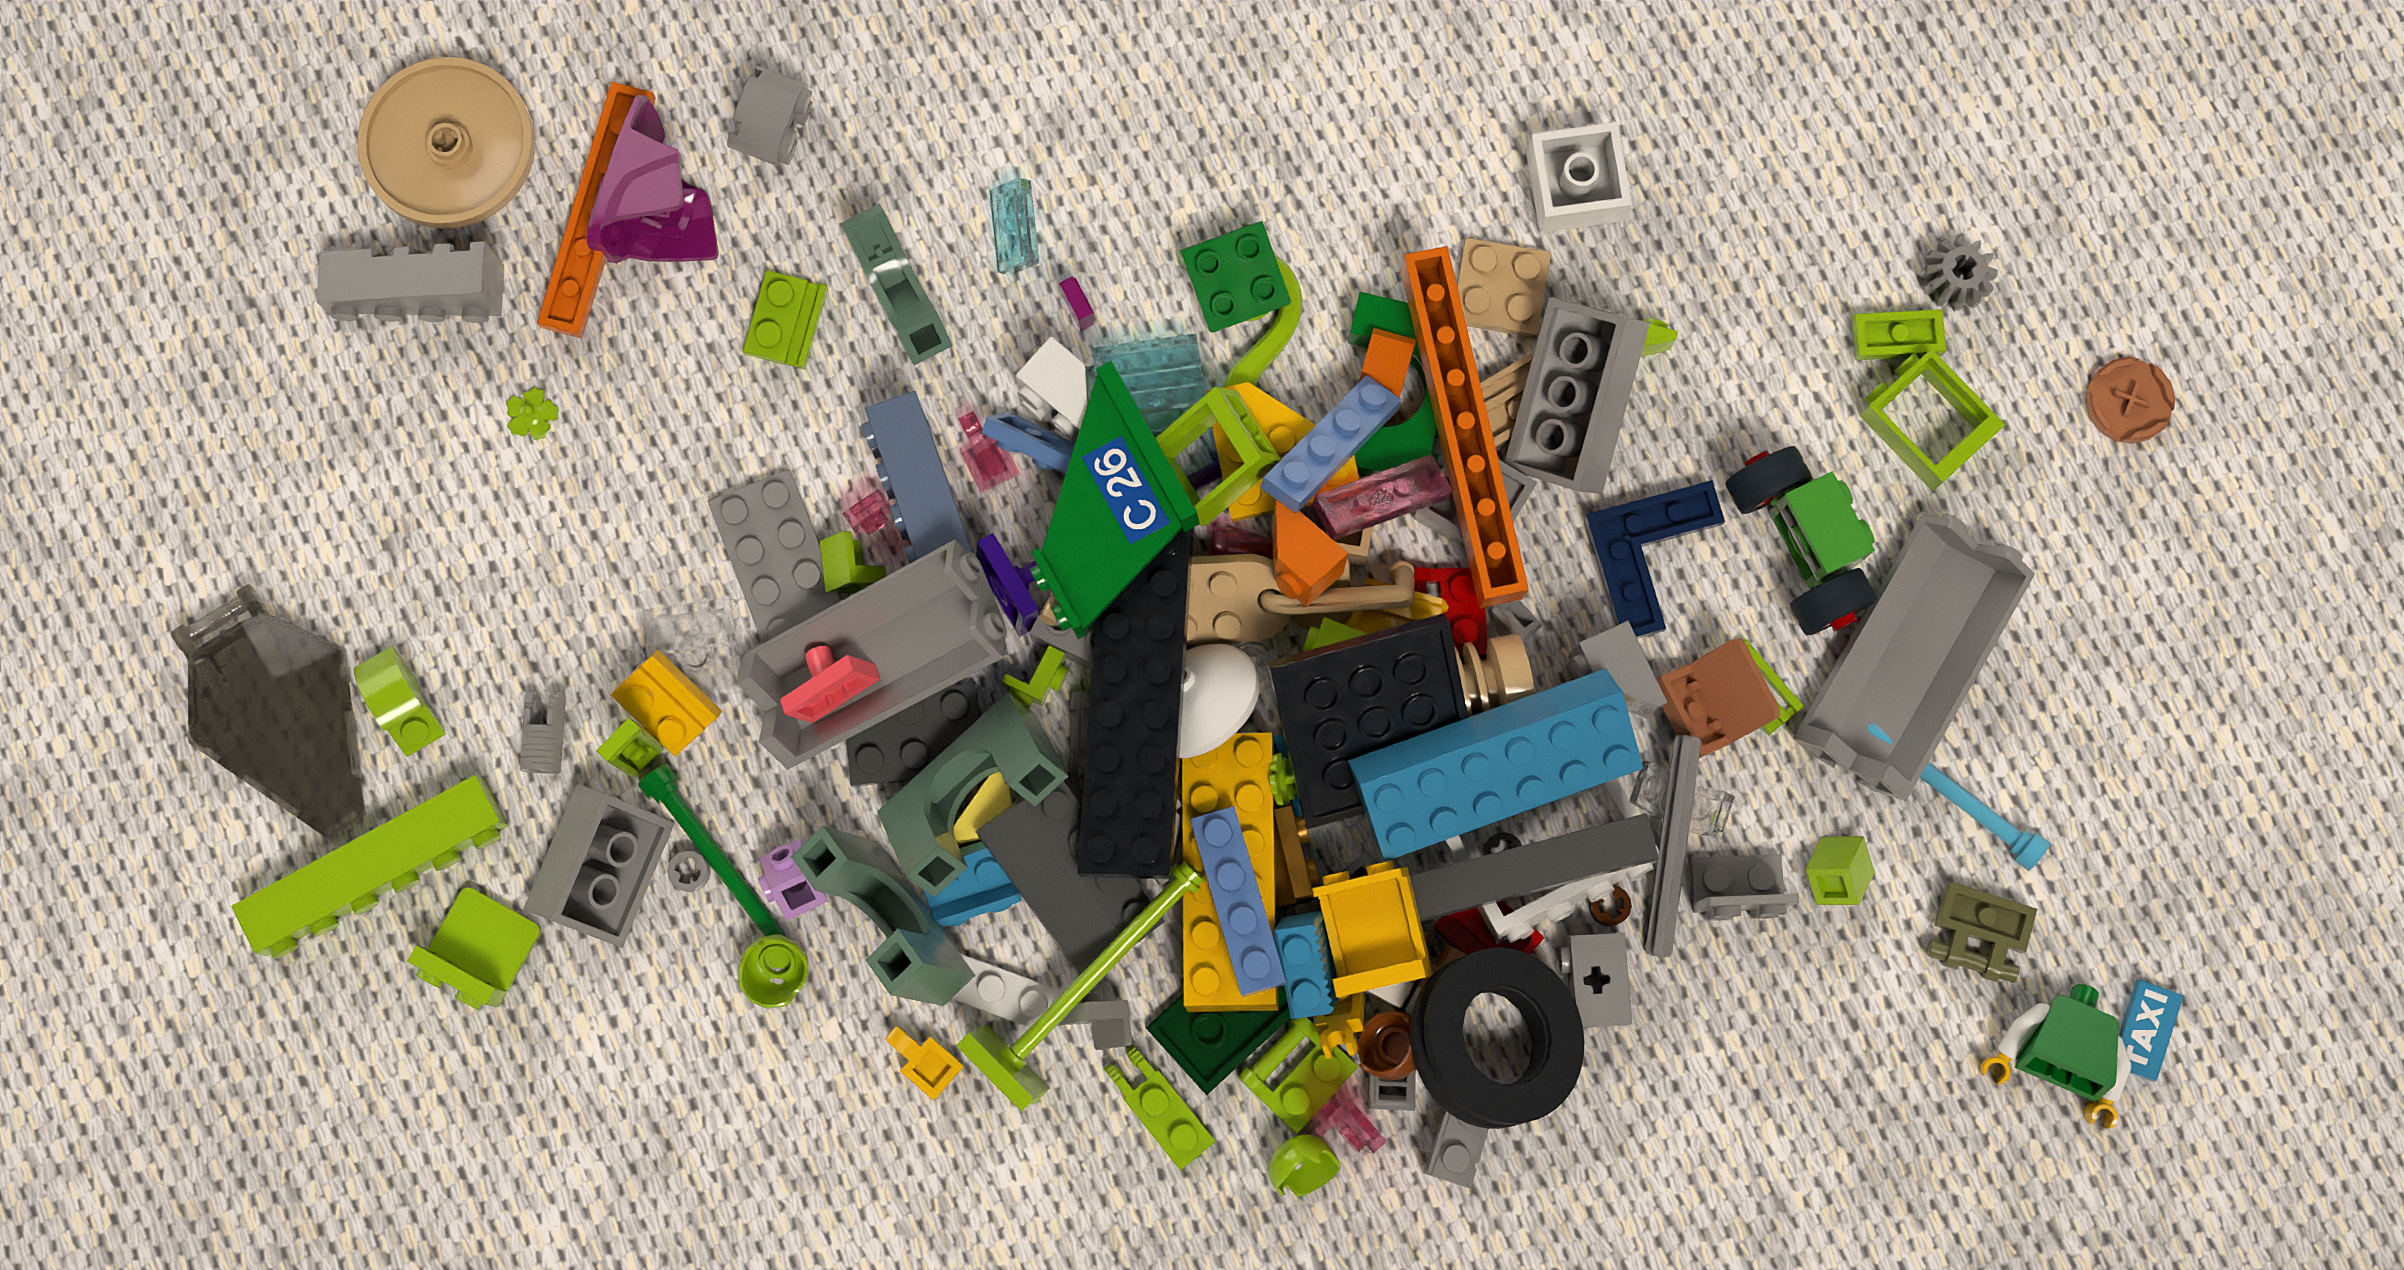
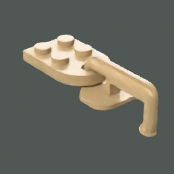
M1256 554L1192 557L1187 645L1257 642L1279 633L1288 623L1289 619L1293 620L1300 627L1310 630L1311 626L1320 629L1324 617L1345 624L1350 619L1352 611L1409 607L1414 601V568L1407 561H1398L1390 567L1388 574L1390 581L1394 585L1351 587L1350 565L1347 558L1343 575L1306 608L1296 598L1290 599L1282 593L1274 579L1273 560Z

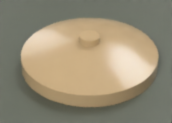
M439 57L423 60L407 66L390 77L380 86L367 104L358 132L359 161L364 176L372 190L387 207L399 216L418 225L431 228L465 227L483 221L499 212L517 195L530 173L535 154V131L532 118L523 99L512 84L497 71L482 63L457 57Z

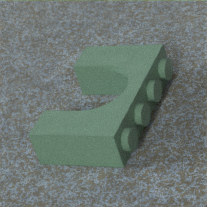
M1008 692L877 811L904 875L933 897H936L968 868L954 838L953 827L956 813L962 801L976 784L989 775L1000 772L1009 787L1033 806H1037L1069 777L1037 716Z
M822 826L791 856L815 891L838 896L851 902L862 910L887 937L865 961L891 996L944 1006L976 976L877 841Z

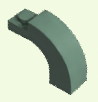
M877 204L840 223L875 296L913 365L915 366L952 347L953 345L942 321L918 281L881 205Z

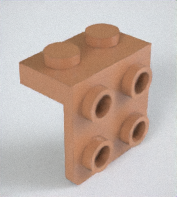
M1734 638L1689 665L1656 679L1667 700L1662 709L1675 734L1691 735L1701 739L1699 759L1730 745L1780 716V708L1746 643L1741 638Z

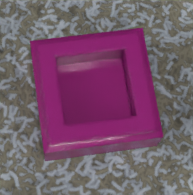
M1072 276L1060 282L1061 296L1079 330L1082 331L1094 325V311L1077 279Z

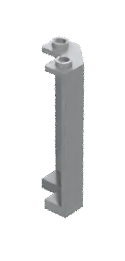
M1921 514L1876 593L1877 601L1867 608L1793 737L1812 756L1832 768L1836 764L1840 765L1850 773L1858 775L1860 777L1858 783L1875 792L1907 801L2035 575L2022 561L2023 555L2018 550L2005 544H1999L1998 547L1978 544L1965 531V523L1949 514H1943L1941 517ZM1876 724L1892 740L1893 744L1870 734L1867 730L1868 725Z
M955 539L743 654L736 684L765 712L759 743L788 770L1002 659L1007 628L980 561L973 553H967ZM818 646H828L831 648L835 662L846 655H850L875 664L880 677L879 681L816 722L810 723L784 714L780 699L812 678L805 659V654L809 650Z

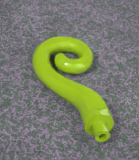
M1277 256L1275 257L1291 303L1279 308L1277 318L1272 327L1232 367L1223 387L1249 382L1256 387L1262 373L1283 351L1299 324L1302 313L1301 288L1292 269ZM1268 313L1249 319L1247 321L1252 322L1261 319Z

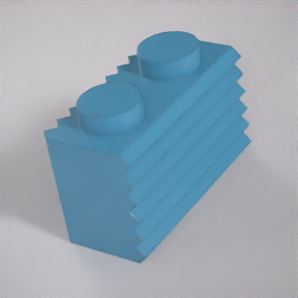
M1321 911L1282 917L1273 930L1277 953L1287 983L1284 985L1292 1019L1331 1014L1339 997H1336L1332 980L1337 978V975L1333 973L1335 966L1332 965L1333 957L1330 956L1332 951L1328 947L1329 939L1326 938L1328 934L1327 930L1324 929L1326 926Z

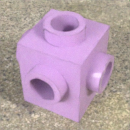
M801 838L790 844L781 845L770 853L759 857L764 871V875L758 878L761 889L769 903L774 900L776 901L786 921L828 902L826 894L814 890L791 858L803 845Z

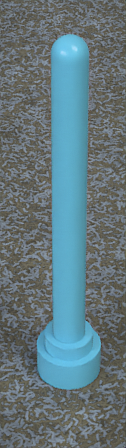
M1876 724L1868 725L1867 730L1870 734L1893 744L1892 740ZM1928 762L1920 776L1923 781L2011 846L2009 851L2015 855L2013 860L2027 871H2030L2050 847L2051 843L2037 832L2031 834L2027 830L2019 831Z

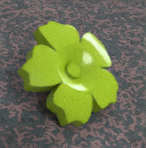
M536 387L524 392V401L519 397L511 396L510 400L506 402L507 414L514 418L507 424L511 434L525 437L530 431L532 438L536 441L546 438L547 432L551 429L550 424L546 421L557 420L559 418V408L554 406L551 400L544 402L545 392Z
M1275 753L1272 756L1273 762L1269 766V770L1273 771L1272 774H1269V783L1277 805L1283 808L1288 806L1289 800L1295 799V782L1293 775H1291L1292 769L1289 759L1282 757L1281 753Z

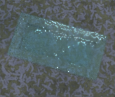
M1017 177L989 190L997 272L1001 274H1015L1039 264L1031 180Z

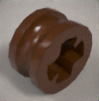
M1613 885L1614 891L1610 893V897L1614 900L1620 899L1622 902V909L1616 910L1620 914L1617 918L1611 919L1608 912L1601 913L1599 911L1598 903H1603V899L1589 902V910L1593 919L1600 925L1607 927L1616 926L1625 921L1630 915L1632 908L1628 893Z

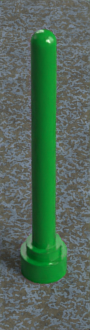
M663 764L646 775L638 783V787L648 800L654 799L657 804H664L764 936L774 934L786 936L779 924L677 793L679 786L675 782L678 778L667 764Z

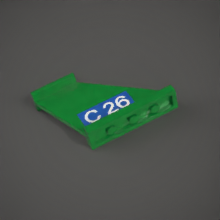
M1112 361L1096 368L1097 377L1042 550L1040 551L1038 547L1031 551L1037 564L1030 568L1035 581L1042 593L1051 589L1058 604L1051 607L1052 612L1063 632L1072 628L1078 640L1086 636L1084 631L1181 529L1186 532L1200 524L1196 509Z

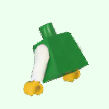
M2077 984L2072 987L2070 997L2057 995L2048 1004L2038 1003L2015 1019L1997 1046L2000 1052L1997 1056L1988 1057L1982 1062L1980 1073L1984 1076L1991 1064L2000 1063L2003 1072L1995 1084H2003L2009 1079L2011 1074L2009 1062L2011 1059L2017 1060L2014 1068L2092 1100L2084 1109V1117L2087 1123L2092 1125L2096 1120L2097 1112L2105 1109L2106 1118L2103 1127L2110 1129L2118 1122L2117 1111L2112 1106L2114 1101H2120L2131 1071V1062L2123 1039L2118 1036L2119 1022L2114 1016L2096 1009L2099 992L2091 986Z

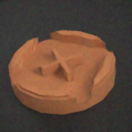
M2125 357L2112 360L2094 374L2087 386L2085 404L2089 418L2099 432L2113 441L2134 444L2148 441L2166 428L2174 410L2176 398L2171 381L2156 365L2139 361L2140 358Z

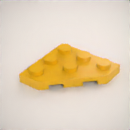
M1249 382L1223 387L1238 391L1281 459L1316 426ZM1217 421L1212 426L1224 481L1245 463ZM1355 455L1303 507L1363 494ZM1263 478L1228 507L1232 522L1274 513L1277 499L1260 488Z

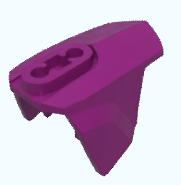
M637 95L634 98L614 146L605 177L599 185L587 228V245L593 251L602 252L607 258V262L616 264L629 258L649 262L715 260L718 258L719 250L710 197L705 191L681 180V154L678 149L663 144L665 138L663 124L648 97L644 95Z

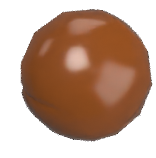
M1395 1010L1381 1012L1364 1024V1031H1361L1356 1041L1358 1045L1357 1053L1361 1062L1359 1067L1362 1070L1385 1081L1404 1079L1417 1070L1410 1045L1411 1016Z

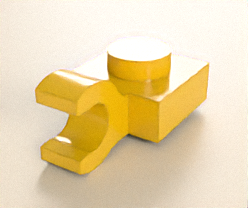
M896 1026L885 1038L893 1048L909 1060L900 1072L933 1101L937 1099L964 1067L958 1059L931 1036L921 1046L902 1028Z

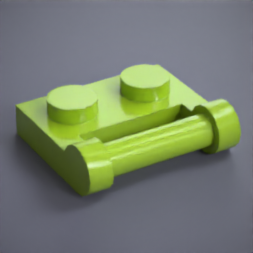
M1307 1017L1291 1018L1290 1022L1292 1025L1250 1070L1246 1067L1237 1077L1296 1134L1359 1067L1337 1046L1332 1050V1058L1326 1059L1320 1045V1037L1316 1026ZM1307 1037L1315 1047L1272 1092L1263 1082L1298 1044Z

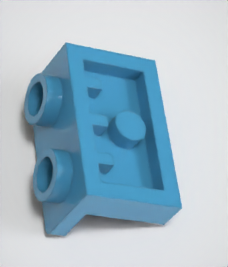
M982 841L959 848L968 868L936 897H933L924 890L931 915L940 927L958 926L965 923L969 918L988 912H1002L1011 907L1012 904L1022 900L1017 889Z

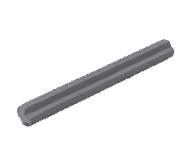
M1676 735L1673 744L1658 856L1660 860H1657L1645 945L1646 953L1655 957H1670L1673 950L1701 749V739L1691 735Z

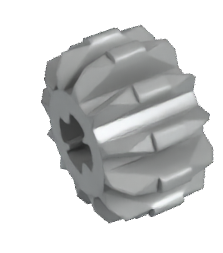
M1964 235L1958 236L1953 244L1947 239L1941 240L1936 246L1937 251L1930 250L1924 258L1928 266H1925L1920 271V277L1931 281L1924 288V294H1932L1938 291L1941 295L1936 301L1937 307L1943 306L1948 299H1951L1954 312L1960 311L1965 303L1971 308L1977 307L1981 303V296L1988 297L1994 289L1989 281H1993L1997 277L1998 270L1987 266L1993 260L1994 253L1981 255L1978 252L1981 248V240L1975 241L1968 247ZM1956 267L1955 271L1957 272L1961 268L1966 273V277L1963 279V274H1961L1958 278L1952 270Z

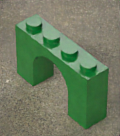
M1359 292L1348 344L1368 348L1374 328L1416 339L1407 302ZM1416 340L1410 364L1416 369L1423 383L1424 402L1412 418L1404 423L1391 427H1381L1354 455L1358 474L1361 477L1371 476L1377 481L1420 490L1425 479L1434 480L1439 455L1433 454L1431 451L1434 438H1439Z

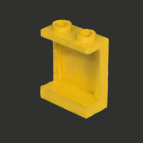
M1393 860L1366 866L1368 876L1351 879L1349 871L1323 876L1324 886L1312 888L1313 896L1318 897L1320 900L1337 972V978L1332 979L1336 997L1421 979L1433 974L1408 867L1395 869Z

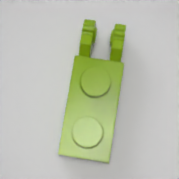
M1132 1044L1125 1051L1128 1053V1058L1136 1068H1140L1148 1078L1146 1081L1133 1090L1125 1080V1075L1117 1066L1110 1062L1103 1069L1124 1094L1125 1098L1123 1100L1181 1171L1216 1141L1160 1071L1155 1072Z

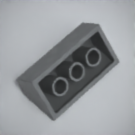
M1063 781L1037 806H1033L1025 798L1020 797L976 830L975 833L1080 976L1151 901L1134 878L1080 877L1077 873L1082 806ZM1161 917L1138 942L1163 924L1165 920Z

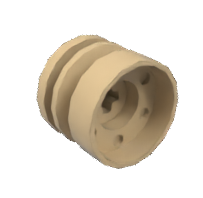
M1518 633L1488 639L1486 648L1487 660L1481 661L1472 642H1469L1463 646L1464 664H1462L1458 651L1455 648L1468 717L1536 694L1527 652Z

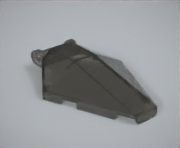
M247 584L236 591L238 596L187 627L182 624L170 631L174 642L188 660V743L324 837L330 838L367 815L361 781L363 774L355 712L352 709L349 685L351 679L347 649L270 615L257 592L250 584ZM244 612H250L251 618L238 622L203 645H198L197 641Z

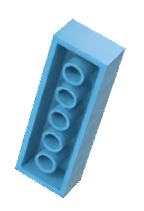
M1606 668L1348 761L1372 837L1384 862L1643 769L1623 691Z

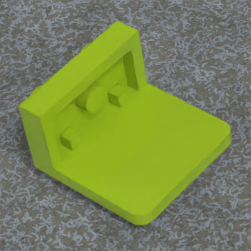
M464 888L455 900L429 947L416 945L407 962L419 968L416 973L418 978L438 988L441 987L443 982L458 990L455 995L456 999L477 1010L480 1009L482 1004L499 1007L540 937L541 927L473 888Z

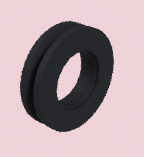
M1498 947L1487 948L1445 964L1426 981L1420 990L1410 1022L1412 1056L1418 1074L1426 1089L1448 1113L1473 1126L1501 1129L1540 1119L1557 1109L1566 1100L1576 1085L1581 1072L1585 1045L1584 1030L1574 998L1564 982L1551 968L1539 959L1519 950ZM1481 993H1493L1505 997L1519 1009L1528 1025L1532 1044L1529 1065L1522 1077L1512 1084H1501L1490 1080L1475 1067L1466 1051L1463 1036L1465 1013L1472 1000Z

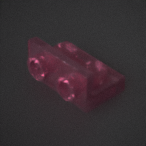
M1336 1098L1332 1099L1313 1116L1318 1124L1312 1131L1318 1137L1323 1136L1340 1121L1344 1127L1338 1133L1355 1152L1359 1153L1364 1148L1367 1153L1374 1154L1387 1142L1351 1099H1346L1341 1104Z

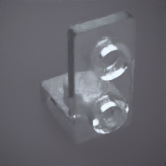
M1644 760L1642 761L1643 769L1639 770L1633 782L1630 802L1663 821L1669 771L1651 761ZM1695 785L1689 832L1721 839L1735 796L1723 790Z

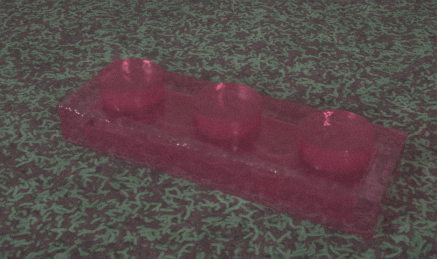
M1431 454L1317 494L1314 497L1312 506L1330 538L1336 540L1447 500L1450 497L1452 488Z

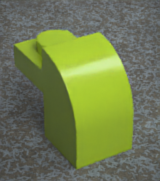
M393 645L353 668L357 686L369 710L382 730L388 731L406 757L446 735L441 722L421 696L416 678Z

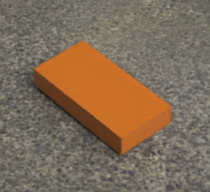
M1374 328L1359 382L1368 375L1400 398L1416 339ZM1395 414L1387 421V423H1393Z

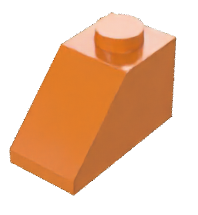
M1276 500L1272 518L1274 579L1284 595L1290 599L1296 598L1307 608L1343 575L1348 553L1301 511L1294 513Z

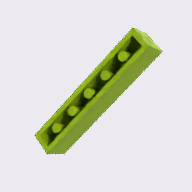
M473 775L231 905L254 954L272 955L273 959H277L295 951L299 947L297 940L310 933H313L314 937H318L334 930L340 925L337 919L352 910L355 915H359L373 909L380 904L378 896L391 889H394L395 893H400L412 888L421 881L418 875L434 867L436 871H441L456 864L461 860L459 853L473 845H475L476 849H482L495 843L501 838L499 831L509 825L486 780Z

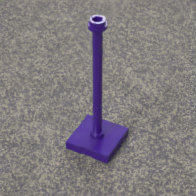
M1217 451L1212 454L1214 462L1186 476L1195 491L1222 477ZM994 533L977 542L976 557L981 563L992 593L1020 638L1031 631L1038 616L1039 609L1028 592V589H1030L1029 584L1035 581L1030 568L1037 564L1034 560L1022 568H1019L1017 565L1013 567Z

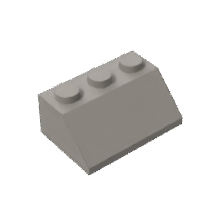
M576 784L523 909L623 948L675 822L604 792Z

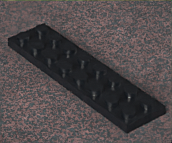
M1194 528L1186 532L1181 529L1095 621L1077 871L1080 877L1172 880Z

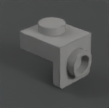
M1088 993L1059 1023V1025L1092 1023L1093 1042L1096 1050L1118 1048L1132 1044L1128 1000L1103 1001L1102 993Z

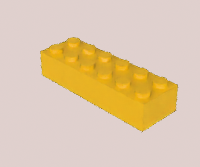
M1272 732L1235 733L1227 741L1211 751L1194 757L1182 758L1183 861L1185 860L1191 864L1204 878V881L1199 885L1201 889L1196 894L1188 889L1183 895L1184 1007L1188 1012L1279 1010L1278 987L1245 997L1241 996L1190 820L1232 806L1235 807L1274 939L1273 930L1276 927L1275 925H1277L1276 818L1274 814L1276 801L1269 783V774L1273 773V771L1269 770V766L1273 762L1272 756L1275 754V742Z

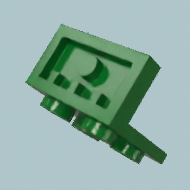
M1263 221L1249 224L1175 252L1181 268H1186L1208 331L1211 333L1282 308L1291 303Z

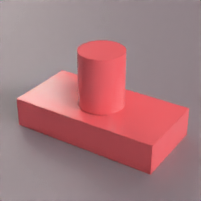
M818 646L805 654L812 678L782 697L780 702L785 715L814 723L879 681L880 677L875 664L850 655H846L835 662L830 647Z

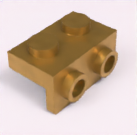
M1292 806L1275 809L1277 908L1315 900L1312 888L1321 884L1315 860L1306 861L1302 843L1309 842L1310 839L1303 816L1296 817Z

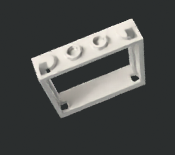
M1617 778L1600 784L1620 819L1638 815ZM1459 836L1440 842L1452 864L1471 859ZM1656 861L1565 884L1506 916H1503L1496 903L1480 906L1477 909L1497 945L1507 939L1512 943L1520 938L1523 940L1534 932L1532 926L1546 919H1549L1550 923H1555L1574 912L1573 905L1586 898L1590 902H1595L1606 897L1614 891L1613 884L1624 878L1629 877L1631 882L1642 878L1643 874L1654 869L1652 864Z

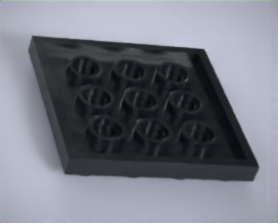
M1445 613L1267 661L1299 804L1307 830L1365 814L1348 763L1349 760L1469 718L1450 623Z

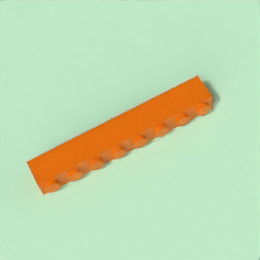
M1448 246L1405 254L1400 269L1479 609L1523 600L1529 591Z

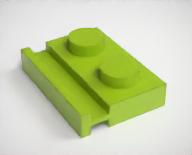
M766 270L743 348L744 355L805 370L828 292L827 285L821 283L818 285L810 283L805 279Z

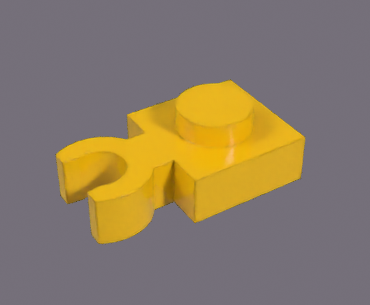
M1363 992L1339 997L1331 1014L1316 1016L1315 1026L1326 1059L1332 1058V1050L1339 1044H1346L1349 1056L1356 1054L1358 1045L1354 1032L1364 1031L1365 997Z

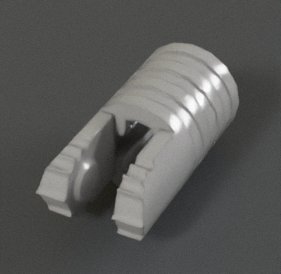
M527 692L524 702L520 771L526 773L559 774L561 773L565 692L550 694L546 725H541V697L538 695V692Z

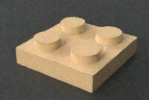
M1466 238L1457 284L1466 325L1473 328L1537 338L1551 252Z

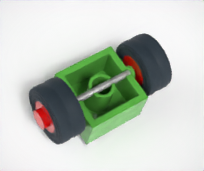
M1795 446L1786 447L1771 454L1769 451H1764L1744 463L1746 467L1732 475L1725 482L1726 488L1734 498L1735 505L1741 514L1752 513L1770 504L1773 506L1768 513L1808 588L1811 589L1790 603V608L1798 619L1803 633L1806 636L1813 635L1829 627L1835 632L1857 621L1858 618L1855 614L1875 603L1877 596L1870 586L1864 571L1861 568L1855 567L1872 554L1875 549L1872 545L1874 543V536L1865 520L1858 519L1851 506L1853 504V497L1847 484L1843 480L1838 481L1833 471L1809 482L1812 479L1811 472Z

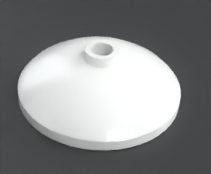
M1208 644L1186 650L1179 759L1198 756L1220 746L1232 737L1251 715L1259 696L1260 677L1256 665L1243 650L1228 644Z

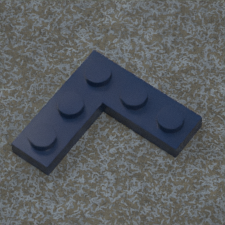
M1713 480L1592 512L1584 516L1585 525L1616 626L1629 621L1637 639L1661 633L1667 629L1642 547L1723 525L1725 519Z

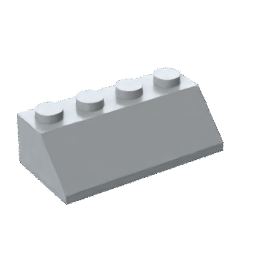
M1549 297L1504 463L1524 475L1578 492L1602 494L1650 323Z

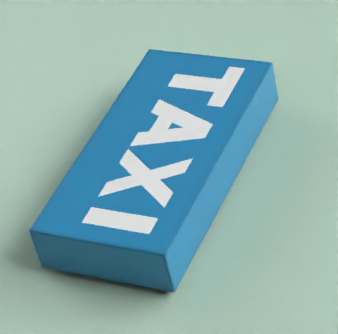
M2136 980L2119 1033L2131 1062L2130 1074L2152 1082L2157 1081L2184 997L2183 995L2143 980Z

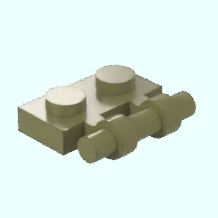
M1948 882L1944 888L1934 926L1951 931L1948 943L1931 939L1926 955L1942 960V965L1957 970L1961 966L1980 972L1981 977L1994 982L1998 979H2003L2015 983L2019 976L2020 966L2005 962L2008 949L2019 953L2027 951L2038 909L1954 882ZM1968 937L1990 943L1988 954L1983 955L1965 949Z

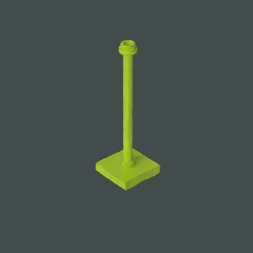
M1184 860L1180 866L1175 865L1173 867L1172 873L1175 877L1013 1045L1006 1044L987 1024L969 1032L956 1045L1021 1112L1031 1104L1036 1103L1050 1089L1027 1065L1025 1058L1188 889L1194 894L1201 889L1199 885L1204 881V878L1187 861Z

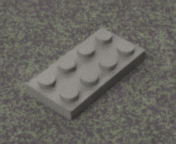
M790 469L707 501L762 644L842 601L839 593H826L820 543Z

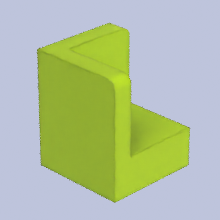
M841 531L820 540L826 593H857L887 577L885 566L864 565L862 543L859 540H853L850 531Z
M1864 836L1822 837L1805 868L1817 905H1860L1874 875L1873 864Z

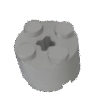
M756 65L754 68L755 76H749L732 119L740 124L738 133L735 135L729 132L727 147L775 166H779L780 163L790 165L798 141H795L796 130L794 129L796 124L806 125L813 106V102L810 101L812 91L807 89V84Z

